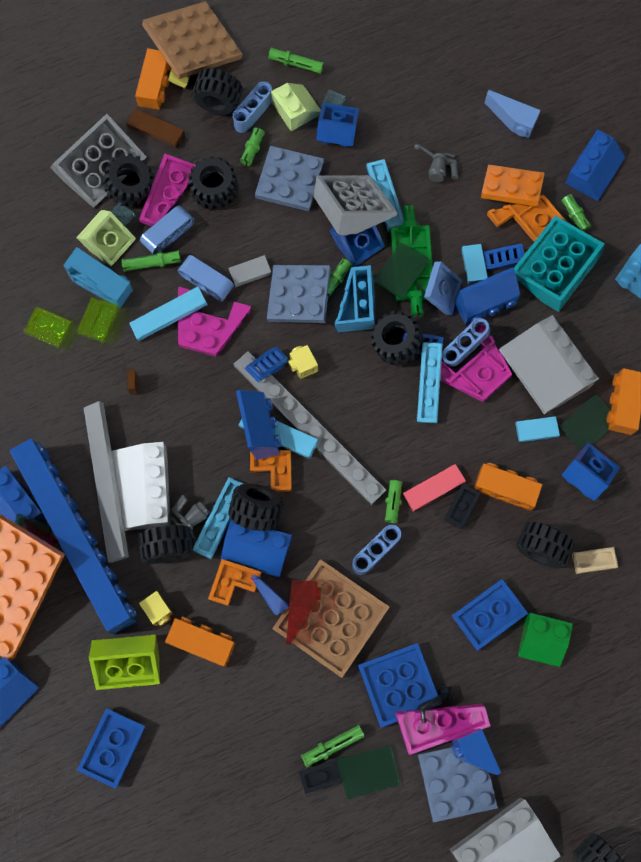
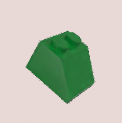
M533 613L526 615L518 657L560 667L569 645L573 624Z

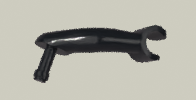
M441 687L438 691V696L425 701L417 707L416 711L421 710L422 723L427 722L425 710H430L445 700H453V697L449 695V690L452 687Z

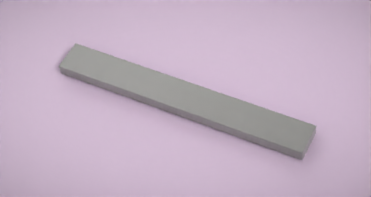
M98 401L84 407L107 559L108 562L114 563L128 558L129 554L104 403Z

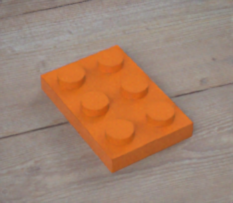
M488 165L481 198L538 207L544 173Z

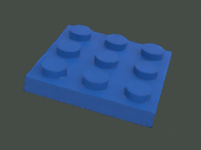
M418 643L358 665L380 728L398 721L395 712L416 710L420 704L438 696Z

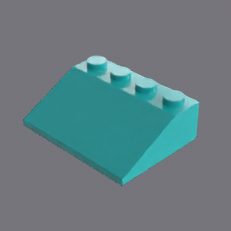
M554 216L514 267L516 278L541 302L559 312L600 259L605 244L561 218Z

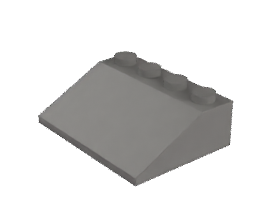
M106 114L59 157L50 168L63 182L94 208L108 193L105 192L103 184L108 162L110 160L113 161L115 156L120 158V154L128 156V153L133 154V157L138 155L141 161L146 156L113 119ZM127 175L118 177L119 181L121 182Z
M370 175L317 176L314 198L336 232L340 235L357 234L397 215V211Z
M553 315L535 324L499 349L544 414L588 390L599 379Z
M523 798L514 801L449 849L457 862H553L560 857L541 822Z

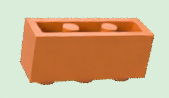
M147 48L135 94L139 107L160 110L161 103L165 101L164 90L169 85L168 74L171 71V67L159 50Z
M623 368L613 378V386L615 388L610 397L612 407L607 416V423H609L608 430L632 435L638 430L640 422L641 372Z
M483 463L474 490L530 511L535 507L542 484L537 483L538 481L532 477L523 478L518 476V473L515 471H504L498 469L499 467L495 464Z
M182 617L181 620L174 619L165 643L223 667L227 666L236 644L231 641V636L220 633V636L212 633L213 629L201 625L200 628L193 626L194 621Z

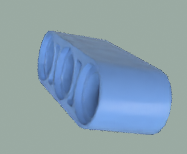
M258 83L234 111L233 122L237 132H247L272 103V87L269 83Z
M176 206L141 236L140 242L153 255L158 254V252L163 251L188 230L194 223V218L182 206Z
M191 255L186 258L177 270L183 278L219 301H223L234 287V284L228 278Z
M482 318L474 320L444 349L442 353L444 362L450 367L459 365L489 336L490 326L488 322ZM478 325L486 326V330L483 333L475 331ZM464 339H471L470 346H461V342ZM451 352L457 353V358L454 361L447 360V356Z
M396 525L386 526L355 556L352 564L355 573L359 575L368 573L399 542L401 538L399 527ZM393 531L397 538L389 540L386 537V533ZM374 545L380 546L382 553L379 555L373 554L371 547ZM362 559L367 562L368 566L365 569H359L356 566V562Z

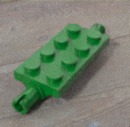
M410 205L409 211L408 206L402 208L403 224L399 227H391L390 230L396 301H411L412 317H416L417 310L418 317L424 315L422 300H427L424 296L433 269L429 225L421 226L415 221V207Z

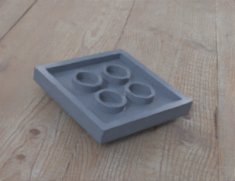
M270 146L255 192V198L310 211L314 198L316 178L321 174L324 159Z
M273 265L267 312L268 322L325 323L331 267L325 265Z
M451 747L418 754L433 823L498 808L490 774L460 761L459 758H455Z

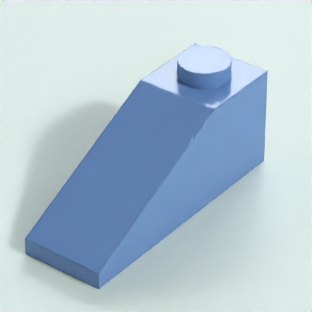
M488 90L485 104L512 132L529 138L540 110Z

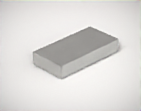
M265 255L229 268L235 287L271 275Z

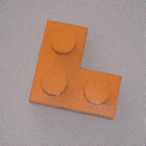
M279 450L280 454L256 460L250 451L251 473L271 472V489L276 492L292 491L291 450Z
M222 559L208 600L229 606L235 586L255 593L257 587L252 581L251 576L255 574L261 577L262 572Z

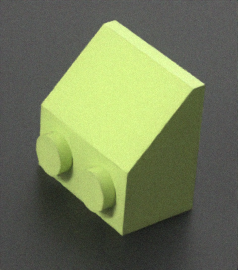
M286 83L271 91L272 105L291 131L320 116L321 109L304 85Z
M101 210L76 237L91 253L111 267L136 239L111 211Z

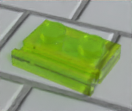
M91 297L77 333L105 343L119 307Z
M36 307L23 332L60 348L62 341L65 340L73 324L65 318Z

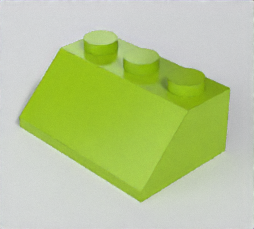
M156 635L92 640L89 661L96 690L160 684L159 650Z

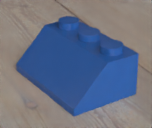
M597 129L570 171L565 184L598 201L625 159L615 139Z
M509 268L459 291L455 307L465 325L487 315L494 316L500 309L505 307L509 309L517 304L520 291L514 268Z
M237 390L236 394L247 445L255 459L260 460L280 454L279 447L282 444L279 435L275 434L277 422L275 416H271L270 410H273L271 398H267L264 392Z
M4 466L0 469V514L30 531L43 521L45 516L15 474Z
M231 520L225 536L221 560L223 559L280 578L292 542V535L276 530H250L241 527Z
M3 657L0 660V728L40 688L9 657Z

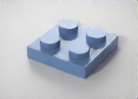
M441 261L434 262L424 297L445 315H452L462 280Z

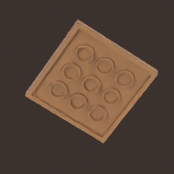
M206 1L143 20L142 26L178 79L197 74L206 68H215L242 58V52Z
M320 559L290 602L289 607L285 609L272 629L336 675L343 678L389 609V606Z

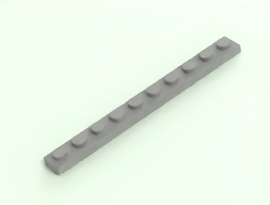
M248 351L234 363V367L259 392H264L267 398H271L272 405L296 430L319 440L315 449L371 505L386 492V489L272 375L258 383L245 370L247 365L256 360Z

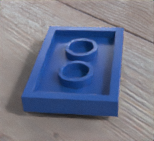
M501 579L451 617L475 650L478 651L528 613L503 579Z
M106 708L77 771L117 789L146 726Z

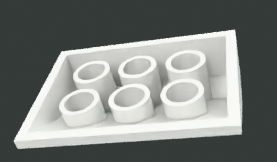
M164 442L144 443L113 450L112 457L124 530L150 529L171 525L167 447Z

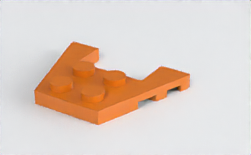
M544 195L540 196L538 207L509 204L501 209L489 210L487 216L496 227H499L513 217L533 242H535L554 216L566 221Z

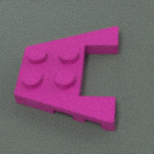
M179 287L178 297L190 290ZM234 302L228 320L197 311L178 320L179 347L217 357L230 340L234 331L242 324L246 315L251 312V306Z
M481 324L475 331L483 333L486 330V326ZM490 334L480 344L483 349L457 373L442 361L440 381L481 402H484L512 376V373Z

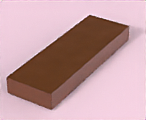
M136 108L126 122L127 127L175 148L184 135V129Z

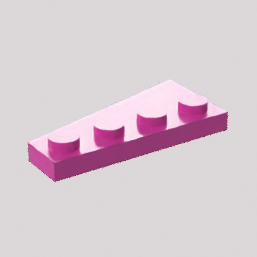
M164 154L139 222L153 226L171 211L189 186L188 176L191 173L192 166L196 167L195 164Z
M483 704L425 710L426 723L421 722V710L395 712L409 755L451 741L472 730L490 727Z

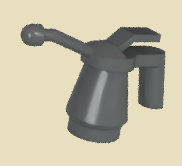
M420 144L414 145L415 149H421L432 156V164L428 172L431 181L438 183L444 180L446 176L445 165L450 166L451 178L458 179L457 161L453 160L455 155L449 153L433 154L425 147L420 146Z
M182 495L172 508V511L183 524H179L172 516L170 518L176 525L190 527L192 541L195 545L196 539L192 531L193 527L206 520L210 512L199 501L183 517L180 511L188 500Z

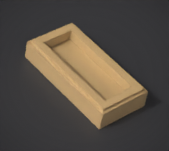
M614 547L572 553L576 574L618 568Z

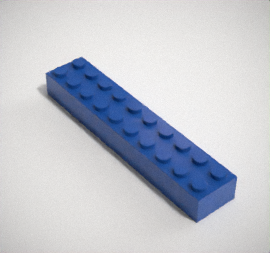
M30 438L9 450L106 631L116 635L136 623L135 616L137 613L134 607L124 599L127 597L126 592L122 586H119L118 583L116 584L117 576L113 569L105 564L108 561L105 554L95 546L98 542L93 533H90L85 528L88 526V523L83 515L76 511L79 507L75 500L67 494L69 489L58 476L60 473L55 464H52L48 459L51 456L47 449L40 442L36 443Z

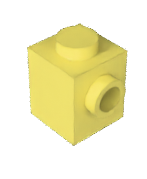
M308 345L304 347L298 346L289 353L290 360L288 364L293 372H297L300 380L318 372V364Z

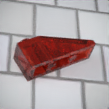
M292 579L286 646L292 645L316 606V600L321 598V587H317L316 581Z

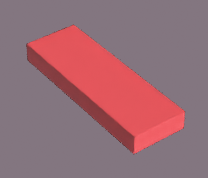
M456 464L404 492L403 496L414 512L464 484L466 480Z

